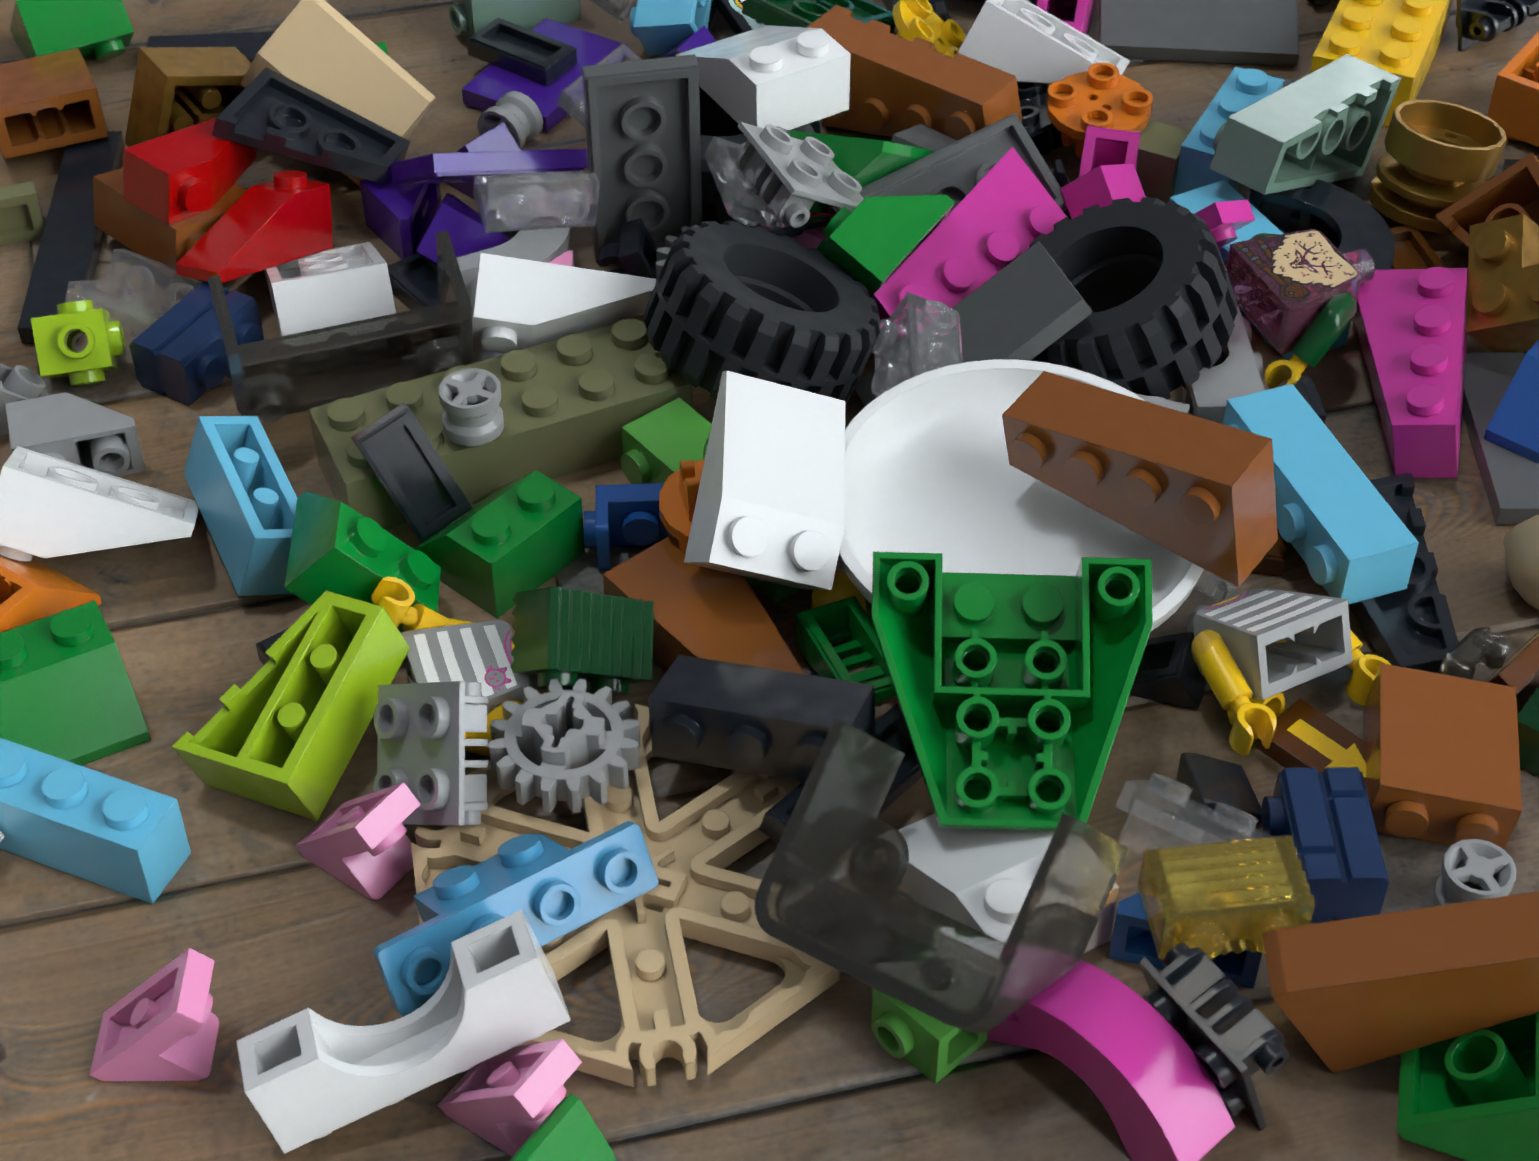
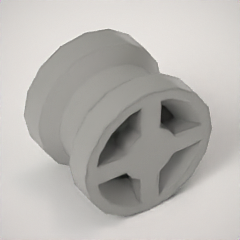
M511 91L505 93L497 101L496 106L485 110L478 118L477 123L478 132L481 136L504 122L516 143L522 149L526 141L532 140L540 133L543 127V118L538 106L530 97L521 92Z
M478 368L461 369L443 378L439 385V400L445 410L442 414L443 432L447 438L459 445L480 446L492 442L499 437L504 429V415L502 408L499 406L502 399L501 385L498 378L489 371Z
M1479 839L1461 840L1451 845L1444 855L1441 875L1437 879L1433 890L1434 905L1440 906L1508 896L1516 881L1517 868L1512 857L1503 848L1489 841Z

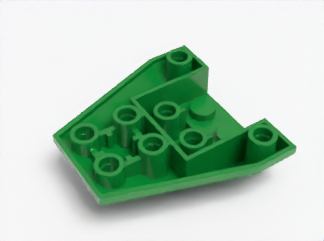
M873 552L871 622L939 828L1083 832L1153 626L1151 559L1082 557L1076 576L942 572L943 553Z

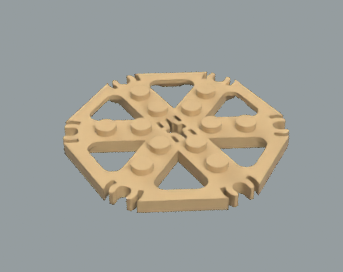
M634 703L635 720L639 721L640 728L639 768L628 770L629 785L625 790L611 785L607 786V803L601 805L594 801L591 796L582 798L587 831L496 807L495 804L500 799L515 791L516 788L502 790L498 784L497 770L491 769V762L489 761L488 767H479L467 774H487L488 810H481V824L437 825L445 827L437 831L418 826L415 831L416 844L411 842L416 894L432 887L433 880L441 873L458 866H475L497 855L498 848L504 842L520 835H538L541 833L570 850L626 821L639 825L658 878L657 887L541 947L555 973L557 981L608 947L622 1022L620 1031L616 1036L607 1041L595 1042L552 1029L536 1039L528 1040L517 1046L563 1039L582 1062L576 1068L577 1071L634 1087V1078L630 1062L632 1059L639 1060L641 1079L648 1087L656 1085L655 1065L659 1060L666 1057L678 1059L682 1063L686 1080L695 1079L697 1073V1049L703 1052L707 1060L708 1075L838 982L840 971H845L847 966L848 946L831 942L829 939L838 937L856 942L859 935V925H861L862 906L845 845L817 869L822 886L818 894H812L724 869L769 838L759 830L765 813L803 781L732 770L735 773L659 822L647 761L653 756L649 707ZM419 914V922L420 924H422L424 922H422L421 916ZM683 937L774 962L782 968L785 977L777 987L732 1019L721 1023L709 1022L703 1019L698 1012Z

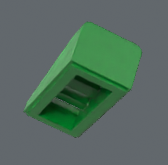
M856 596L796 613L795 644L805 660L820 677L875 685V703L896 696L871 619ZM867 666H870V667H871V668H868V669H864V670H861V671H858V672L849 674V672L854 671V670H857V669H861V668H864V667H867Z

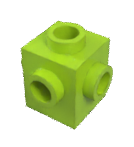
M92 300L58 304L57 315L30 318L41 377L46 379L69 377L70 386H81L105 382L104 371L119 369L117 356L126 354L120 320L111 321L110 313L103 308L94 309ZM86 334L88 344L83 351L77 352L75 342L80 336Z

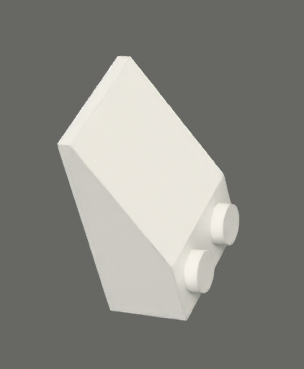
M986 0L958 51L959 54L1015 75L1017 81L1053 83L1062 80L1066 76L1088 71L1092 64L1099 62L1115 65L1119 69V74L1122 75L1130 60L1027 0Z
M766 25L676 54V56L696 55L699 65V86L738 124L743 122L763 129L769 124L785 132L849 110L851 54L822 28Z
M371 242L331 248L264 270L281 342L285 351L296 349V354L299 357L315 356L329 352L331 350L330 343L352 339L354 346L375 345L387 341L386 333L399 331L387 262Z
M480 253L469 305L463 365L503 355L512 350H521L560 339L569 334H578L610 325L622 319L642 316L655 287L656 279Z
M723 371L684 563L804 590H832L845 525V401L730 371Z
M17 446L3 465L0 473V555L19 561H32L33 555L42 558H52L191 537L199 507L195 500Z
M933 814L875 840V850L978 985L992 998L997 996L996 990L1004 981L1017 974L1025 972L1037 974L1059 955L1076 958L1110 941L1119 887L1081 841L1067 831L939 828L936 816Z

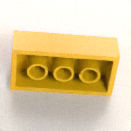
M1340 0L1313 54L1310 73L1349 54L1401 77L1383 126L1389 127L1394 109L1400 103L1416 100L1445 33L1453 0Z

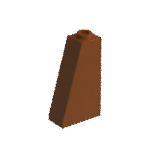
M672 535L603 574L604 595L654 601L653 662L665 673L676 657L683 655L804 674L745 577L684 563L685 553L680 550L678 539Z
M1539 891L1281 928L1262 934L1272 998L1333 1074L1539 1012Z

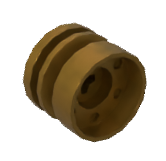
M1411 100L1400 103L1394 109L1384 140L1388 153L1384 154L1377 162V175L1371 181L1368 191L1370 203L1380 213L1398 223L1418 230L1434 233H1451L1436 218V215L1486 183V179H1490L1493 176L1507 141L1505 130L1487 116L1457 104L1436 100Z

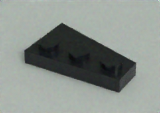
M267 67L216 118L212 136L384 184L392 174L391 163L404 160L410 144L409 140Z

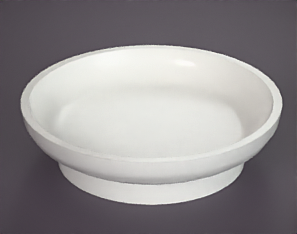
M993 359L970 361L924 372L901 382L870 402L853 418L845 429V525L838 556L840 564L855 587L872 604L873 552L943 553L942 572L1076 576L1082 557L1151 559L1153 613L1151 631H1153L1173 615L1189 597L1204 569L1009 465L1002 414L1043 371L1143 401L1145 400L1135 393L1091 373L1067 366L1028 360Z

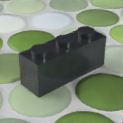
M678 655L648 698L652 755L655 757L851 790L876 744L875 685Z

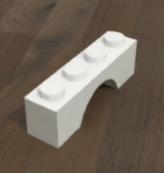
M520 910L451 942L450 965L440 988L425 1004L402 1018L378 1025L352 1026L328 1020L307 1008L236 1042L244 1091L283 1152L287 1153L315 1139L325 1137L334 1130L386 1106L396 1104L404 1098L446 1078L467 1071L475 1065L517 1045L536 1039L571 1020L555 973L523 911Z

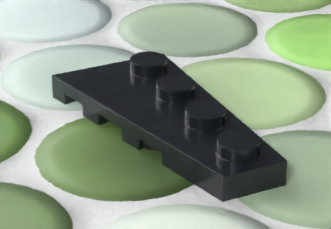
M1406 473L1369 480L1419 544L1407 589L1349 604L1379 657L1384 658L1391 665L1444 675L1457 674L1462 653L1446 596L1440 594L1436 581L1438 567L1434 553L1428 552L1424 532L1426 524L1421 508H1416L1413 499L1415 485L1412 474Z

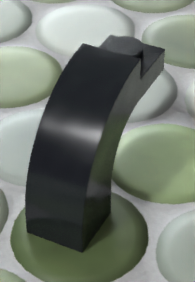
M1319 179L1315 181L1311 190L1297 188L1264 195L1251 189L1249 203L1283 234L1291 235L1318 231L1353 268L1356 267L1357 270L1392 269L1395 243L1387 223L1373 207L1353 193ZM1313 246V247H1311V248H1309V249H1306V250L1309 251V252H1311L1310 250H1311L1312 248H1314L1315 246ZM1342 283L1339 284L1347 292L1351 293V287H1345Z

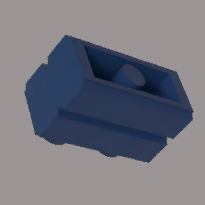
M207 281L202 282L129 344L137 381L146 389L161 395L166 392L169 398L190 406L207 389L217 388L224 380L226 373L242 359L253 356L259 350L264 340L258 304L253 297L235 290L229 293L225 286Z
M1326 767L1323 772H1318L1316 768H1284L1281 772H1278L1273 796H1265L1263 798L1261 811L1262 829L1266 839H1277L1279 851L1275 852L1273 858L1274 888L1277 894H1288L1293 919H1296L1297 923H1323L1332 921L1334 918L1343 920L1380 914L1389 879L1362 772L1359 771L1358 767Z

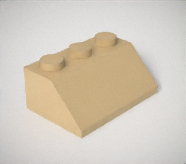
M301 0L257 52L240 83L246 88L267 67L407 140L436 98L325 0ZM343 173L360 187V180H363V178Z

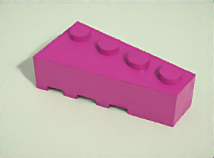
M1013 147L873 295L872 298L878 306L881 323L880 336L874 348L883 360L890 357L1028 250L1030 243L1040 234L1046 236L1054 230L1055 223L1067 217Z
M1431 267L1428 269L1357 270L1361 278L1369 282L1351 287V294L1356 299L1357 305L1353 324L1356 335L1359 336L1361 343V353L1365 368L1368 369L1372 394L1375 405L1378 406L1381 427L1394 475L1411 473L1412 478H1457L1468 333H1466L1468 268Z

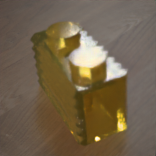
M1291 835L1145 849L1143 853L1138 890L1158 958L1161 960L1164 959L1170 949L1180 943H1186L1190 949L1201 948L1209 959H1213L1219 954L1226 955L1230 951L1239 954L1246 949L1251 952L1258 950L1265 954L1263 933L1275 929L1309 925L1311 923L1315 907L1314 895L1310 893V883L1306 882V873L1302 870L1301 859L1298 858L1297 848L1293 845V836Z

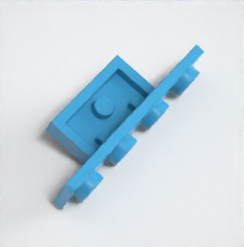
M626 821L570 850L541 833L538 835L524 834L504 842L498 848L497 855L475 866H458L438 875L433 880L432 887L413 896L424 923L378 945L373 952L394 1009L402 1016H406L425 1004L436 993L449 969L451 942L522 910L542 947L656 888L658 878L641 828L631 821Z

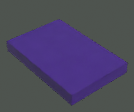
M545 18L532 31L576 48L577 64L548 86L491 64L462 88L463 104L485 111L490 107L496 106L497 101L505 93L511 91L521 92L530 97L538 106L543 118L541 131L547 133L584 100L582 66L626 62L629 60L627 44Z
M586 148L432 153L391 163L392 179L397 185L531 180L539 177L550 178L584 171V168H588Z

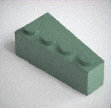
M1346 54L1229 116L1215 136L1213 143L1215 154L1210 169L1264 195L1313 186L1317 179L1329 183L1361 177L1364 174L1401 77Z

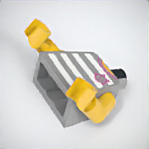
M388 576L383 578L371 595L372 602L385 608L396 627L400 623L403 624L404 632L401 634L410 647L404 658L408 683L448 681L482 683L481 696L489 697V704H487V732H465V739H488V742L492 741L490 724L492 720H504L502 704L505 701H511L522 705L525 703L524 688L530 686L535 690L541 689L537 687L536 675L514 673L510 667L514 661L511 652L515 645L511 641L514 635L509 623L503 620L470 622L447 618L420 603L411 607L415 600L414 591L407 583L396 577ZM465 746V756L476 753L490 757L489 746Z
M1257 588L1210 606L1199 605L1192 611L1188 619L1187 630L1195 635L1191 647L1193 659L1223 710L1231 709L1233 711L1235 720L1230 732L1229 744L1236 753L1242 756L1249 755L1254 740L1253 735L1261 740L1262 745L1266 749H1269L1276 730L1277 718L1275 713L1265 705L1251 703L1249 700L1251 697L1264 700L1347 665L1352 670V673L1345 685V691L1354 702L1364 706L1380 663L1391 665L1382 657L1371 654L1364 655L1360 651L1363 643L1350 629L1348 600L1342 598L1270 588Z

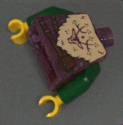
M1314 229L1286 234L1260 233L1253 236L1250 240L1230 244L1228 259L1224 262V265L1234 288L1238 307L1281 355L1290 351L1294 353L1290 360L1281 359L1268 365L1265 370V382L1269 389L1277 388L1280 383L1288 379L1290 380L1285 385H1294L1302 377L1301 373L1308 365L1313 368L1317 365L1352 321L1357 312L1356 303L1360 285L1369 282L1374 276V262L1367 250L1358 248L1341 253L1321 231Z

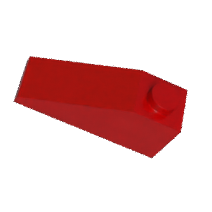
M216 118L124 148L123 199L168 225L211 210L256 160V148L212 136Z
M287 170L274 173L272 181L251 186L176 263V274L221 284L333 248L330 184L307 180V173L303 171Z

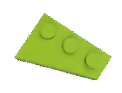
M325 591L265 652L270 660L242 688L233 684L219 698L224 706L194 736L186 731L172 748L205 785L318 821L374 716L378 704V685H390L410 647L384 607Z

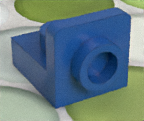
M664 483L596 485L595 511H584L585 548H597L598 571L611 570V547L654 545L671 535L659 517V491Z

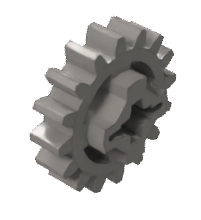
M552 679L549 683V692L541 695L535 689L528 686L523 689L524 704L520 705L516 702L505 701L502 704L504 720L491 721L492 741L488 742L491 769L497 770L500 788L504 790L515 787L517 802L521 805L531 801L535 796L542 798L543 812L551 813L558 801H567L573 813L580 812L582 806L581 799L591 796L594 801L603 805L608 802L607 786L611 785L625 790L629 785L628 770L638 769L640 765L639 721L631 719L629 702L626 700L613 704L612 689L607 686L601 688L595 694L587 693L585 679H579L574 684L572 690H563L558 679Z

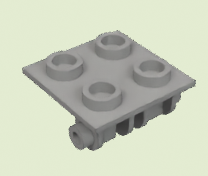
M739 123L738 128L748 141L741 144L737 149V167L761 195L765 203L769 204V207L782 224L791 225L794 228L803 226L810 218L809 210L815 201L840 208L845 206L853 211L864 199L860 194L862 190L861 185L853 177L838 168L832 160L834 158L833 151L823 142L813 137H806L804 141L793 138L780 128L769 124L763 129L747 123Z
M448 681L378 685V704L374 713V726L378 734L377 775L374 780L373 792L403 782L407 785L421 805L402 824H481V810H488L487 774L465 775V768L488 767V760H465V746H488V739H465V732H487V704H489V697L481 696L482 683Z

